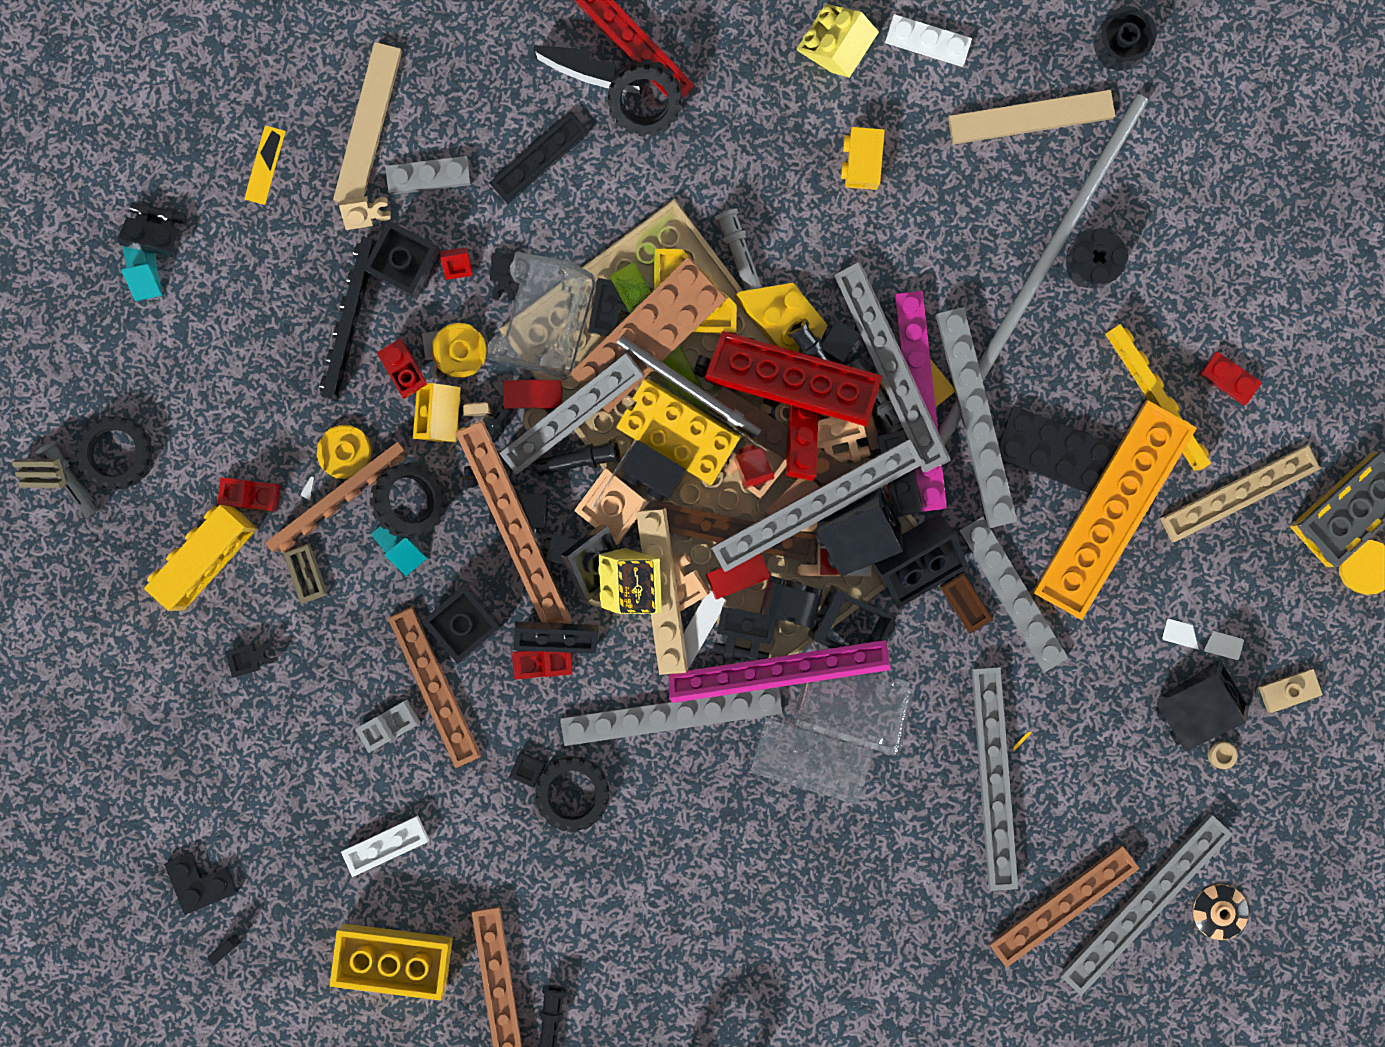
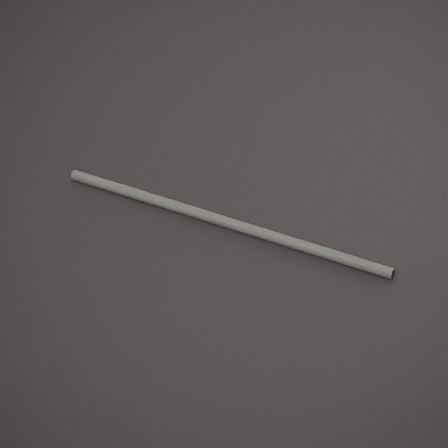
M1137 94L979 360L978 365L982 381L987 376L1147 105L1148 99L1143 95ZM957 399L938 430L944 446L961 420Z

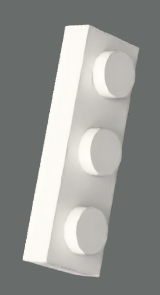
M894 14L885 43L963 67L972 38Z
M417 815L344 849L341 853L352 877L427 843L429 838Z

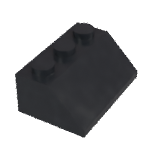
M940 513L902 534L903 552L872 564L897 609L969 568L955 532Z

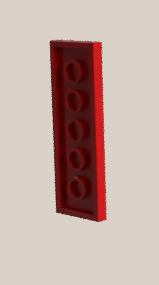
M725 331L721 332L705 377V381L865 427L868 425L882 380V375Z

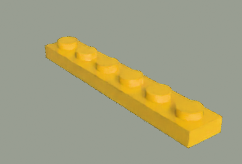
M1120 324L1105 333L1146 398L1182 419L1177 412L1179 407L1172 397H1168L1162 389L1164 384L1157 374H1153L1147 366L1149 365L1148 358L1134 346V338L1131 332ZM1192 435L1182 453L1194 471L1202 470L1211 464L1208 459L1209 453L1205 446L1201 443L1198 444Z

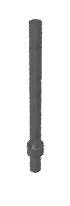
M623 335L618 340L616 345L727 419L726 423L735 429L739 427L755 439L757 438L762 429L744 418L745 414L736 408L732 410Z

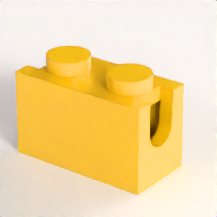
M851 127L849 135H844L843 152H848L847 162H842L841 179H845V187L878 189L881 179L885 130Z
M427 383L428 385L416 392L413 439L434 442H456L457 435L455 432L458 430L460 387Z

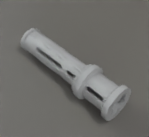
M731 209L714 217L715 221L719 222L724 235L722 240L726 246L729 245L745 291L762 288L746 246V231L742 230L737 217L738 209Z

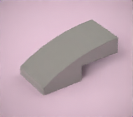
M407 699L355 730L368 753L421 724Z

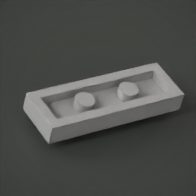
M467 156L385 166L388 193L390 195L471 185Z

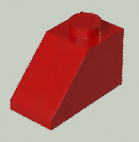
M755 445L739 449V455H736L734 460L744 489L769 482L775 478L763 448L755 449Z

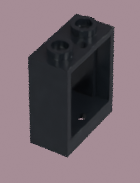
M831 585L816 616L813 628H810L808 635L812 640L829 648L849 646L827 636L845 600L880 616L867 643L883 641L887 636L889 637L895 629L896 617L879 606Z

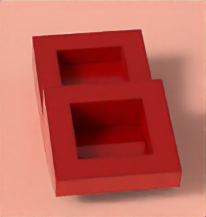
M503 381L504 409H556L562 404V381Z
M220 477L217 505L277 512L280 485Z
M761 553L724 572L723 568L706 574L715 600L765 581L770 576Z
M511 652L515 680L572 674L570 652Z

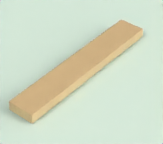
M374 42L333 198L335 202L340 203L341 200L365 196L402 55L400 48Z
M1111 90L951 115L948 117L952 145L1110 120L1115 118Z
M1309 444L1161 517L1160 520L1173 543L1321 468Z

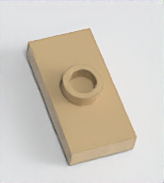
M1307 669L1258 686L1268 713H1273L1323 695L1314 669Z

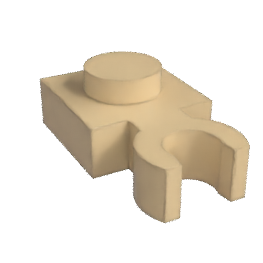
M367 197L341 200L339 207L345 229L350 230L373 226V218L380 221L391 219L390 211L382 212L379 210L380 207L387 206V198H377L374 203L370 204Z

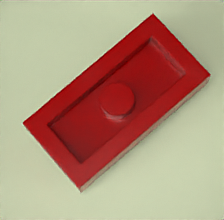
M1218 351L1213 353L1199 374L1243 406L1249 403L1262 384L1260 380Z

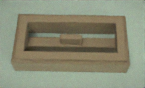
M19 458L12 461L13 467H18L19 469L15 472L16 477H21L22 481L18 482L19 488H61L67 485L60 459ZM27 467H54L55 470H27ZM30 477L58 478V479H30Z
M311 543L283 553L300 604L328 595ZM303 551L306 552L309 564L311 566L319 592L317 593L313 586L305 559L303 557ZM294 554L297 556L310 594L309 596H305L292 558Z

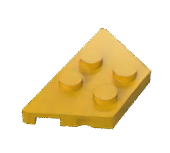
M794 283L741 291L734 297L770 343L778 347L799 352V346L793 338L787 336L786 331L793 323L800 319L806 318L809 322L808 327L815 337L822 339L828 326Z

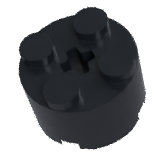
M1124 6L1114 10L1104 20L1096 31L1094 49L1098 59L1105 68L1119 71L1129 70L1140 64L1149 54L1157 38L1156 25L1150 15L1139 11V8Z
M1098 228L1084 233L1069 247L1066 255V270L1071 280L1078 286L1091 289L1102 288L1122 274L1129 255L1125 244L1118 235L1105 228ZM1097 255L1100 260L1094 263L1092 259Z
M770 575L760 613L778 620L813 628L823 590Z

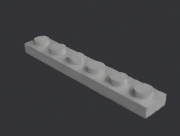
M626 353L499 454L517 475L645 374L629 353Z
M980 517L958 530L1041 670L1046 672L1068 659L992 530L988 528L984 517Z

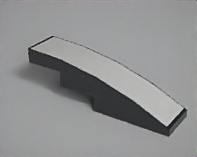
M534 45L533 51L536 59L559 72L586 83L609 88L611 79L616 73V64L614 62L590 61L589 49ZM642 79L631 82L623 91L642 94Z

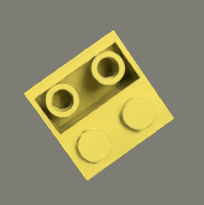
M825 4L808 32L803 36L797 50L831 73L850 78L879 31L862 12Z

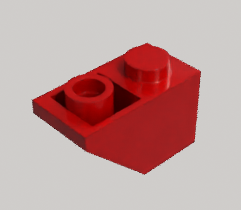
M401 339L396 340L377 352L378 357L403 399L428 385L413 354Z

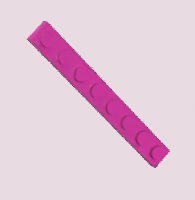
M923 291L895 294L900 349L938 431ZM942 465L927 473L922 471L921 466L915 468L924 512L946 510Z
M886 640L690 670L686 673L669 674V698L672 703L887 671L891 670L888 644Z

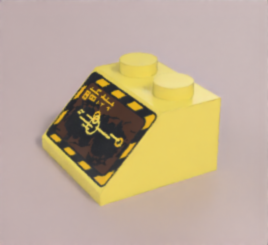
M627 548L599 554L598 572L600 575L601 608L618 614L662 612L660 558Z

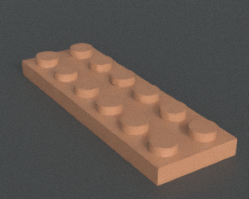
M688 257L570 374L584 387L619 358L628 353L616 345L622 335L662 362L727 297L694 261ZM631 354L629 355L645 375L605 405L603 409L607 413L611 412L653 371L652 368Z

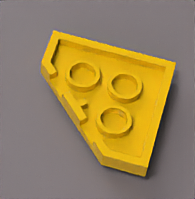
M655 249L654 290L689 257L683 249ZM726 295L727 299L692 333L721 334L722 331L736 334L737 305Z

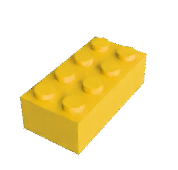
M225 505L213 506L205 514L204 519L206 520L199 528L194 527L186 535L185 539L187 541L180 549L178 547L175 548L167 556L166 560L168 562L162 569H156L148 577L147 581L149 583L144 590L168 611L185 610L258 530L235 507Z
M343 923L336 932L330 987L442 1000L446 993L453 937Z

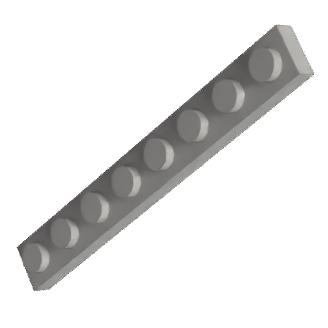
M857 262L834 276L879 375H882V382L903 429L923 462L921 465L922 471L927 473L951 460L862 264Z
M962 307L937 313L936 318L988 528L1017 522L965 309Z
M907 439L711 546L724 572L921 466L923 462L911 440Z
M1001 667L971 669L988 887L990 891L1018 889Z
M779 687L676 703L664 702L563 717L560 720L564 746L782 714Z
M1209 814L1059 975L1082 996L1233 834L1213 815Z

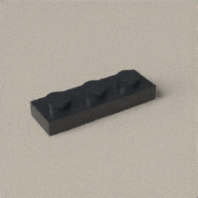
M902 430L878 436L881 453L907 440L908 437L905 431ZM915 469L888 483L895 518L924 512Z
M515 621L513 650L596 653L599 633L598 625Z

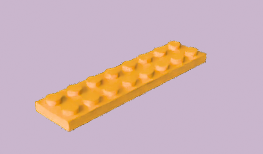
M1149 400L1144 402L1032 591L1034 594L1081 620L1084 618L1197 429L1195 426Z

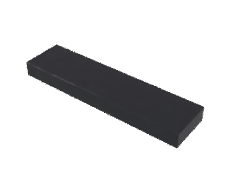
M570 111L492 179L489 184L509 204L589 134L588 129Z

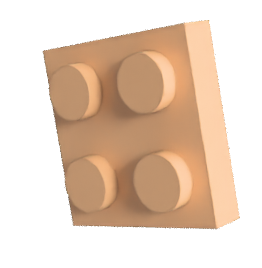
M607 467L574 511L595 528L600 524L607 525L617 545L637 521L636 512L645 510L651 500L616 473L593 509L592 506L614 472L610 467Z

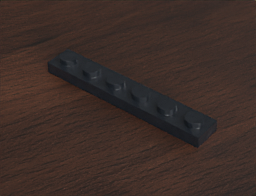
M362 236L361 242L357 243L354 249L353 257L356 259L354 270L350 269L347 276L349 289L347 296H343L341 300L340 312H343L340 323L337 322L334 327L333 338L336 340L334 348L330 349L327 354L326 364L329 367L327 375H323L319 390L322 392L321 397L336 402L338 401L369 280V275L362 269L376 244L374 239Z

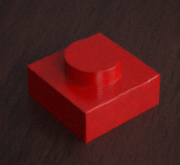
M467 247L440 251V259L446 280L473 276Z

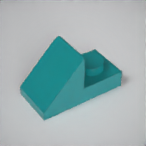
M123 246L126 268L121 269L134 300L141 301L163 296L155 254Z
M381 526L371 533V536L385 551V557L405 576H408L428 559L410 537L401 538L400 535H391L388 529H383Z

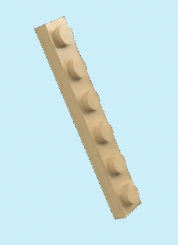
M666 508L639 510L636 514L642 553L660 558L662 612L651 613L659 675L686 673L688 671V663Z

